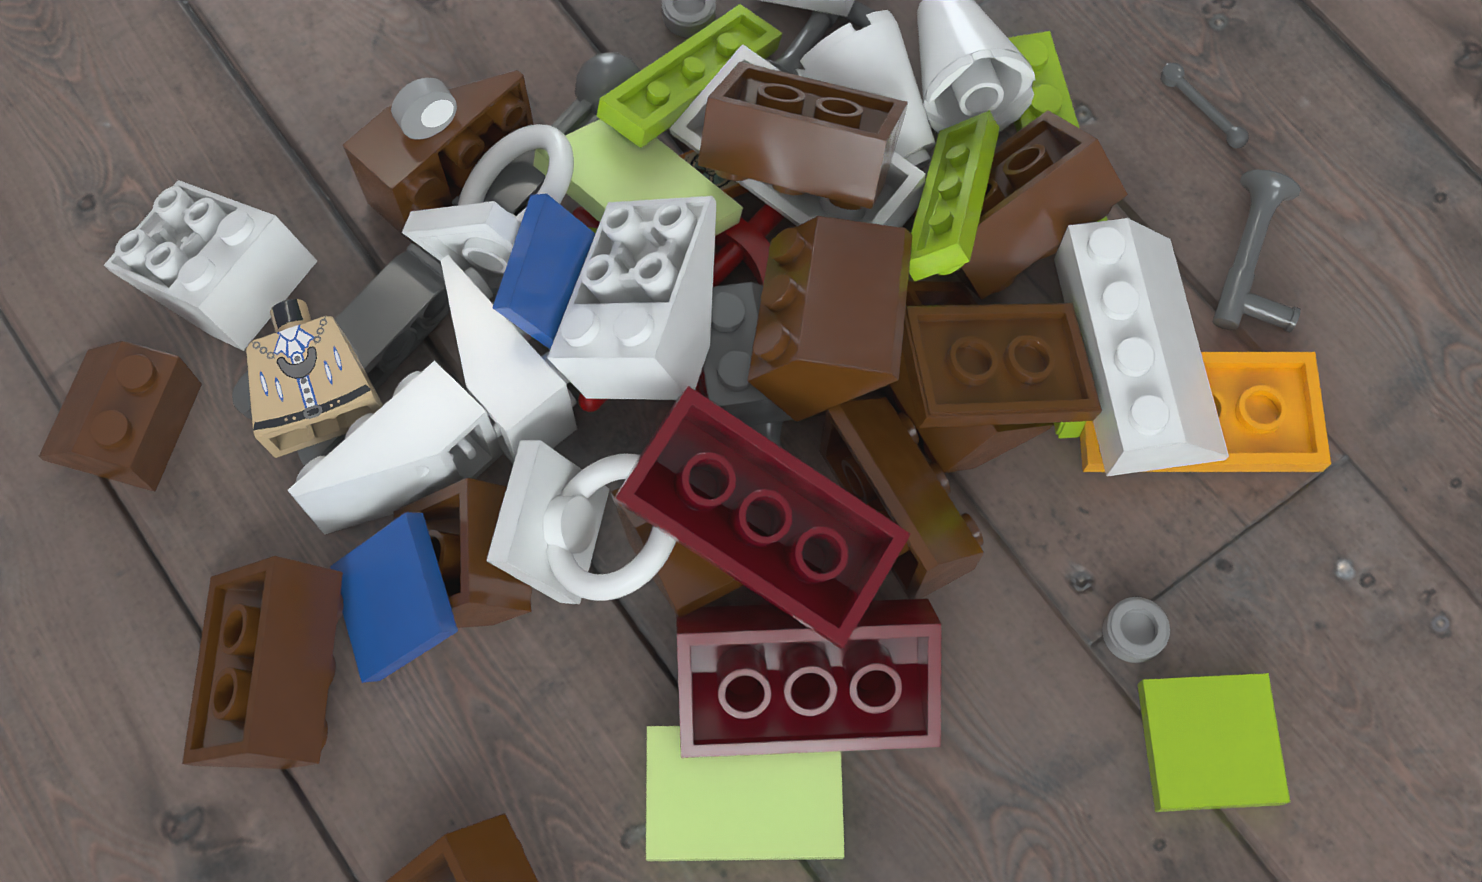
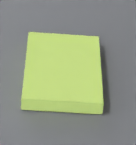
M601 119L565 135L571 144L574 157L573 174L566 194L599 222L602 219L608 202L713 196L716 200L715 236L738 224L740 221L743 207L658 138H654L640 148ZM535 149L533 166L545 176L549 166V155L544 149Z
M647 726L646 861L843 859L845 857L841 751L681 758L680 726Z

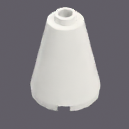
M922 0L917 10L923 105L930 126L939 133L940 130L989 110L1000 127L999 132L1018 120L1030 106L1034 97L1031 87L1033 80H1035V75L1028 60L974 0Z
M888 10L875 11L866 15L871 25L855 31L851 23H848L821 40L800 60L805 70L795 69V75L907 101V110L895 152L917 168L922 169L931 161L928 152L934 148L936 143L898 23Z

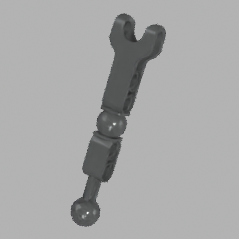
M620 53L596 54L583 63L576 76L574 91L576 100L551 126L567 135L599 120L600 118L596 116L599 99L641 70L631 58ZM535 149L518 156L500 172L490 186L484 202L495 201L503 209L515 216L527 207L530 195L538 193L546 177L533 166ZM460 195L452 200L453 206H458ZM411 243L404 253L395 257L335 318V321L354 349L375 391L450 312L441 261L421 246L419 248ZM247 370L235 385L232 398L235 409L252 420ZM346 434L297 450L303 466L316 457L327 456L345 440Z

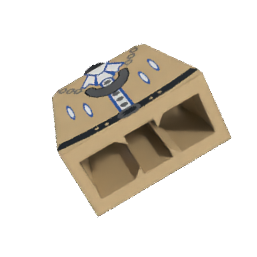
M299 299L285 300L271 308L270 315L276 333L251 341L246 348L254 435L277 458L346 434L356 420L368 413L375 414L383 404L349 340L332 316H324L311 321L306 302Z

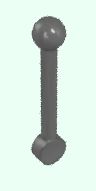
M1174 62L1166 64L1160 76L1162 83L1169 87H1178L1227 135L1226 141L1229 146L1238 149L1244 147L1249 140L1247 130L1243 127H1234L1184 78L1185 71L1180 64Z

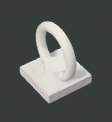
M542 124L525 126L511 132L493 145L475 165L462 189L458 206L411 211L402 233L440 261L449 255L463 272L472 267L487 283L492 294H497L526 208L515 216L507 212L495 201L484 202L485 196L493 181L511 161L530 150L544 149L549 155V166L545 180L537 194L547 193L560 204L569 187L574 167L573 151L569 140L560 130Z
M520 440L486 561L559 603L580 604L581 598L595 601L613 600L639 589L662 568L670 556L676 540L653 526L646 545L625 567L608 574L589 573L609 493V488L605 485L616 480L626 479L640 455L627 453L608 456L582 470L541 440Z

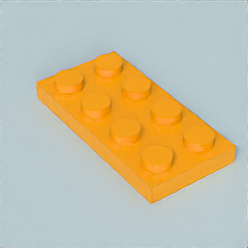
M1201 352L1229 457L1224 461L1143 472H1323L1331 465L1316 352ZM1087 421L1080 434L1083 472H1105L1093 421Z

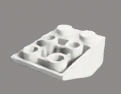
M178 180L173 187L164 190L156 198L152 211L137 228L128 232L119 240L115 253L104 266L204 332L244 351L271 318V308L287 299L317 260L276 215Z
M713 196L608 202L547 357L586 398L677 400L688 386L695 390L710 347L716 200Z
M449 255L441 259V265L464 379L469 394L487 411L501 450L513 464L520 440H541L553 449L577 430L572 409L576 404V400L567 388V384L570 381L547 358L549 352L540 356L527 342L532 338L529 334L492 309L493 303L489 300L493 297L492 291L479 273L472 267L463 272Z
M434 361L422 372L416 371L405 377L395 389L393 398L375 414L368 413L356 420L348 429L345 440L327 456L316 457L307 463L299 472L296 483L288 489V492L324 534H328L392 515L393 511L465 478L476 479L503 452L487 411Z

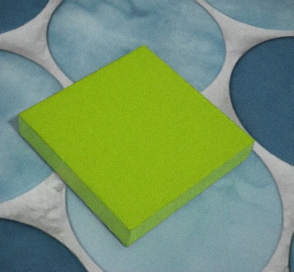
M1269 673L1143 679L1137 684L1155 812L1278 806L1290 803Z

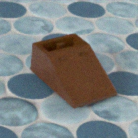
M518 70L448 89L456 100V114L444 130L432 137L412 139L406 136L392 116V106H389L343 144L367 203L411 243L416 244L402 233L411 211L453 206L452 200L460 195L471 171L483 155L511 132L525 126L534 125L524 75Z

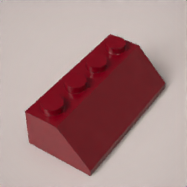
M689 386L674 402L614 498L616 502L839 648L845 647L911 535Z
M929 599L871 601L844 648L837 647L773 604L701 607L681 618L676 614L681 758L941 747L942 624Z

